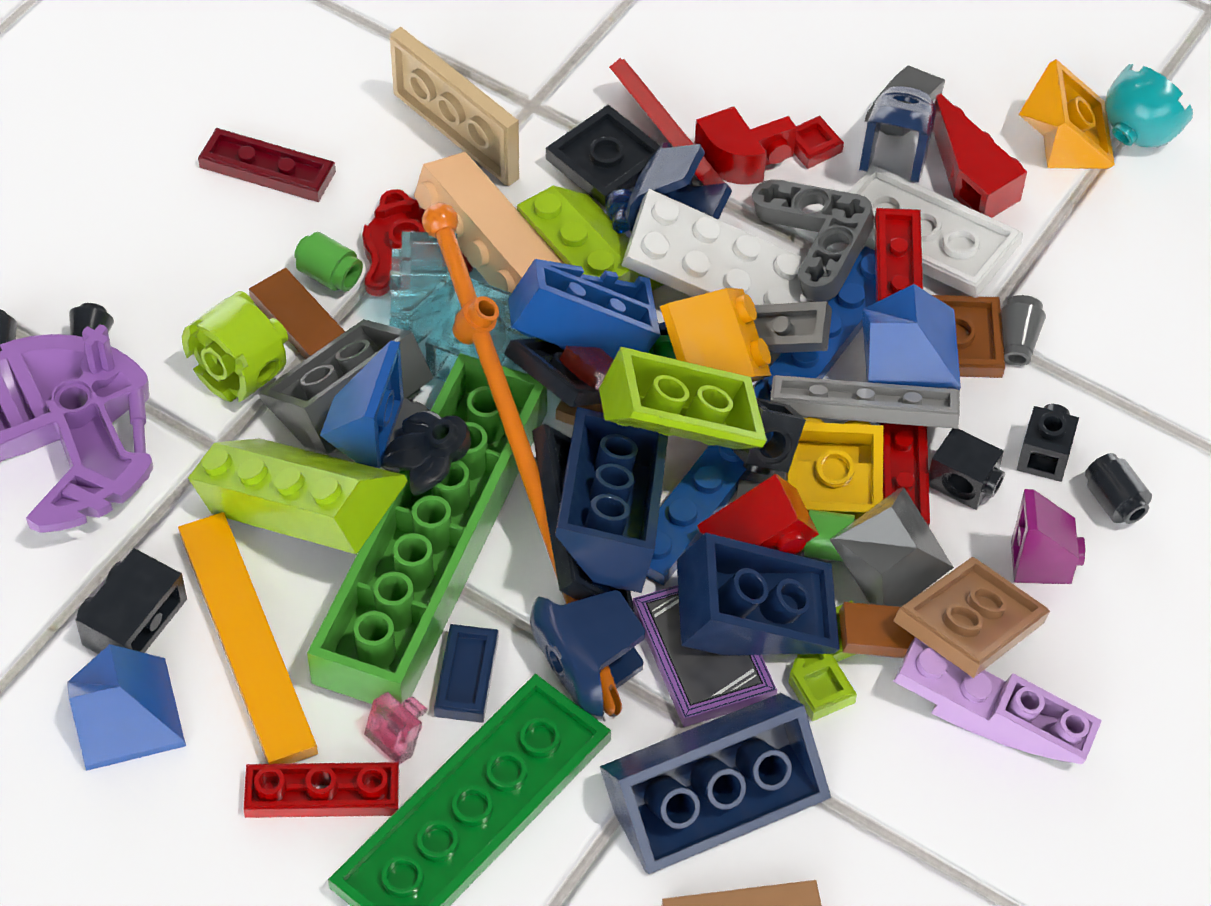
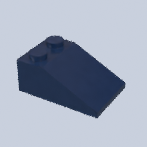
M710 533L702 535L677 559L681 646L724 656L834 654L839 650L831 563Z

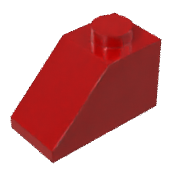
M776 473L697 525L700 533L703 535L710 533L790 554L800 552L806 546V542L819 535L797 489Z

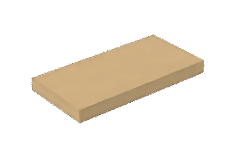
M399 27L390 33L394 95L504 185L509 187L519 180V120L403 27Z

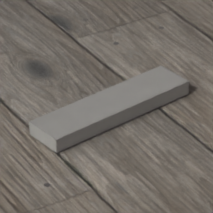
M773 376L770 401L790 405L802 417L958 429L960 416V390Z

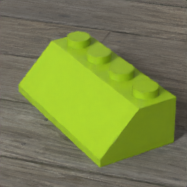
M261 438L214 442L188 477L212 515L224 512L226 518L356 555L408 482L403 474Z

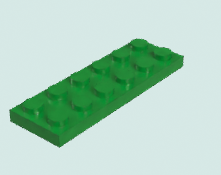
M535 673L328 879L329 889L350 906H451L611 741V730Z

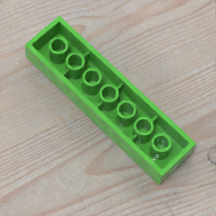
M462 353L457 357L430 411L435 412L441 418L453 415L464 420L470 429L471 446L469 451L463 458L451 463L448 475L439 484L416 496L410 490V470L399 471V474L405 475L408 482L359 550L307 652L311 684L402 715L519 473L480 359ZM502 366L531 447L534 442L532 430L542 425L547 414V388L527 373Z

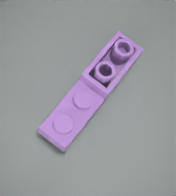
M916 637L911 642L893 681L935 703L931 713L960 728L1008 747L1060 761L1083 764L1087 759L1102 722L1101 719L1014 673L1006 681L986 670L972 678Z

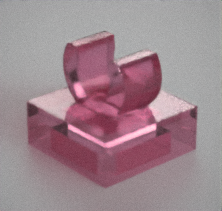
M386 692L373 700L364 735L394 762H399L400 765L413 756L419 733L422 730V722L418 718L426 714L428 709L415 697H410L400 703L390 693Z

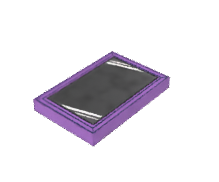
M678 585L633 598L634 613L645 629L646 641L683 727L732 713L777 694V688L762 655L724 656L681 646Z

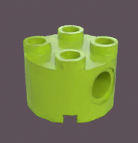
M237 291L232 296L225 298L184 328L181 336L186 358L194 354L199 363L193 368L198 378L211 392L228 402H232L237 397L238 402L245 400L281 373L286 365V351L283 345L288 341L286 329L277 319H268L255 306L250 296L243 291Z

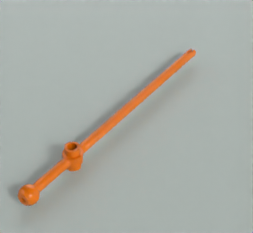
M436 203L425 210L422 224L428 235L436 238L439 243L461 309L455 316L452 331L456 339L461 343L467 345L474 343L557 577L539 469L490 334L496 326L499 308L492 299L486 296L477 298L454 233L459 224L458 215L452 206L445 203ZM562 593L566 604L578 601ZM608 665L601 670L600 678L604 712L608 716H613V714L619 715L623 707Z

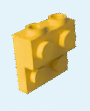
M804 418L806 422L789 472L785 473L786 481L797 489L808 513L811 509L855 515V519H858L883 500V425H872L870 422L852 420L844 424L825 423L819 418Z

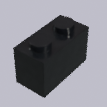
M133 548L123 562L119 561L111 568L105 584L95 596L87 598L80 606L75 621L82 645L97 654L109 644L145 653L187 601L182 573Z

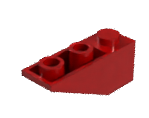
M941 93L936 95L934 104L936 117L933 133L953 197L962 205L991 218L1021 201L1027 171L1023 168L1022 164L996 144L990 134L982 131L975 125L960 107L953 105Z

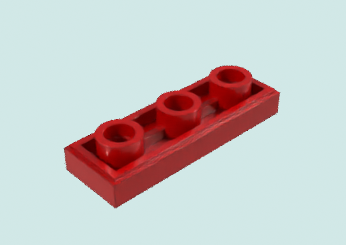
M399 762L246 764L243 809L245 818L392 816L399 809ZM320 785H326V786H327V787L322 788V789L316 788V787H318V786H320Z

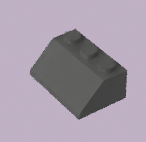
M363 319L261 390L258 394L263 403L304 447L328 455L340 451L320 436L333 397L390 340L400 342L404 398L411 400L416 397L421 391L420 388L434 377L411 331Z

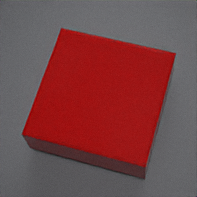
M820 115L796 126L794 154L807 169L843 153L844 142Z

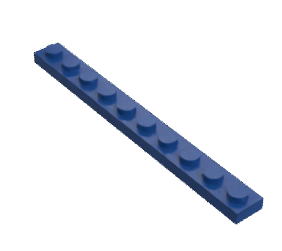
M867 246L862 249L840 292L832 299L827 300L832 309L828 350L781 353L769 368L771 376L761 379L754 387L756 398L770 401L773 376L775 375L823 379L863 328V309L876 303L875 250ZM773 432L765 434L766 443L771 440ZM708 445L661 505L655 550L648 570V578L663 586L677 570V559L703 535L700 533L697 525L724 508L737 492L739 479L746 480L752 472L743 467V461L731 448Z

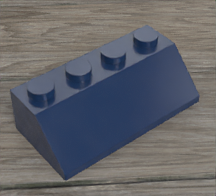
M577 407L555 536L593 583L642 593L655 550L668 436L633 426H621L614 422L606 421L602 412Z
M783 693L776 694L599 766L613 811L644 871L648 875L832 798L805 706Z

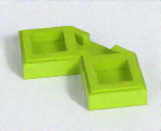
M842 605L836 607L839 650L834 654H797L789 675L788 683L800 703L805 706L806 713L811 721L856 703L857 694L837 663L855 655L843 653L839 614Z

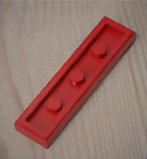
M620 57L609 67L673 147L694 145L625 59L622 60ZM703 156L695 172L698 179L704 185L725 183Z

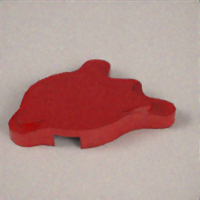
M400 189L387 190L381 195L379 206L374 211L375 218L368 226L365 224L363 227V247L365 256L371 264L365 277V290L372 296L387 294L398 278L402 276L410 277L415 286L424 287L442 273L449 274L437 239L429 236L423 228L422 217L425 209L420 208L417 200L410 198ZM462 253L468 273H471L474 267Z

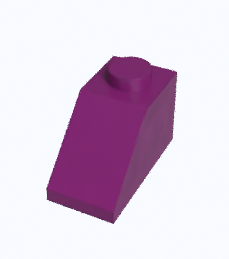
M1024 489L1011 539L1014 583L1072 584L1076 567L1084 565L1086 551L1084 537H1077L1075 517L1036 490Z

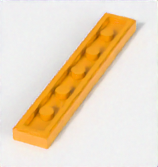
M221 512L178 526L180 538L267 764H292L318 755L317 744L225 513Z

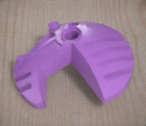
M101 324L95 330L87 326L82 332L83 337L47 334L24 337L0 344V462L29 453L60 440L70 466L69 471L26 517L29 528L39 533L61 531L88 523L86 516L99 518L113 510L111 502L124 503L149 479L150 473L153 470L152 458L150 454L146 453L144 427L146 424L145 402L149 399L150 395L148 376L133 359L111 346L108 329ZM128 410L130 424L133 427L134 453L124 449L112 422Z

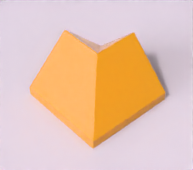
M1057 59L1051 61L1018 115L1043 135L1047 168L1109 169L1115 163L1109 123L1105 111V101Z

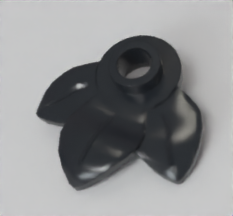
M433 411L414 413L403 420L402 429L404 435L396 437L388 444L383 453L381 465L389 470H410L411 493L415 496L422 494L439 484L448 475L451 463L460 460L469 451L471 446L470 429L464 420L458 416L451 415L441 418Z

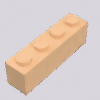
M466 152L423 164L414 193L415 199L425 210L436 203H445L452 206L458 215L459 224L454 233L461 252L508 306L509 296L534 259L564 263Z

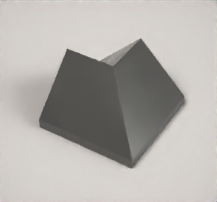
M904 487L893 492L830 539L870 604L902 607L954 568Z

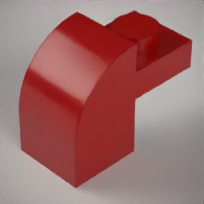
M735 106L696 119L694 145L700 144L705 151L704 157L724 181L741 185L757 184L764 182L765 166L781 163L787 158L794 156L797 127L788 115L750 129Z

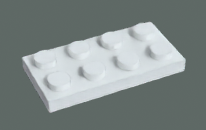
M649 189L642 200L621 266L692 297L724 288L743 289L744 293L750 296L754 305L799 303L802 289L798 272L805 258Z

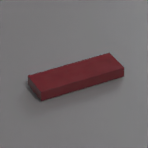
M217 127L198 157L200 168L318 203L336 173L334 161Z

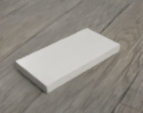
M872 165L868 172L848 191V193L867 197L871 201L874 217L876 208L921 210L922 273L975 298L1022 244V231L876 165ZM875 223L864 246L875 250Z

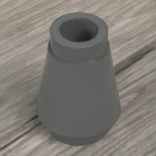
M1027 295L1012 296L1007 300V305L1001 309L1004 360L1011 365L1024 366L1031 362V356L1046 319L1043 304L1035 297Z

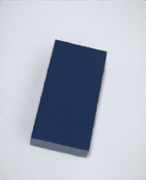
M450 624L434 705V717L484 723L499 641L498 629Z

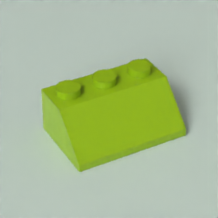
M552 185L517 204L519 213L565 264L581 266L584 270L583 274L600 277L604 271L616 272L619 277L617 280L633 283L638 276L646 277L621 266L630 238L588 194ZM650 278L652 291L664 285Z
M620 347L599 387L605 420L621 426H633L659 432L666 436L673 435L700 441L707 445H718L731 449L763 448L767 441L752 380L749 376Z

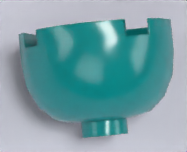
M1128 64L1113 81L1106 95L1105 111L1107 119L1113 127L1112 133L1117 140L1127 146L1134 144L1140 147H1160L1168 144L1193 119V109L1190 104L1184 109L1183 105L1178 101L1183 93L1165 76L1146 66H1143L1137 72L1132 70L1134 64Z

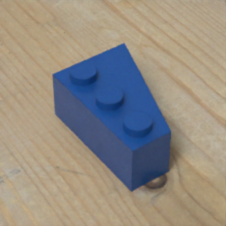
M534 259L508 298L511 328L518 330L527 337H537L558 345L566 352H576L597 360L610 368L620 347L648 353L661 335L650 278L638 276L633 283L617 280L619 277L616 272L604 271L600 277L583 274L584 270L581 266Z

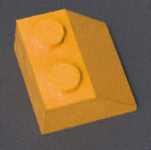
M724 288L660 306L677 360L749 376L752 383L771 376L768 366L771 363L770 351L765 341L758 336L754 320L757 318L756 308L750 296L745 294L743 289Z

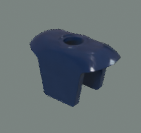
M904 86L890 87L881 94L867 122L859 166L860 171L868 172L872 164L881 124L902 127L919 132L910 178L911 182L919 183L924 171L936 117V108L929 94L922 90Z
M664 142L655 151L638 177L625 211L627 226L631 234L642 200L649 189L719 220L732 193V189L727 183L693 187L692 178L705 154L700 144L672 147L668 142Z
M617 590L564 605L556 604L540 596L534 600L530 613V626L539 648L544 653L552 670L560 680V683L568 691L574 703L597 720L602 721L604 707L600 672L609 665L616 688H619L643 670L644 662L635 646L645 639L644 627L622 594Z

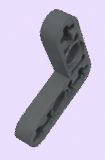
M771 179L757 185L753 190L752 199L756 215L760 220L767 223L819 232L798 272L803 295L808 300L814 302L827 301L835 297L840 292L874 227L875 220L871 201L859 194ZM812 204L824 206L815 213H805L802 211L805 207ZM834 243H845L848 245L841 252L832 253L826 251L827 247ZM824 267H826L827 277H823L825 273Z

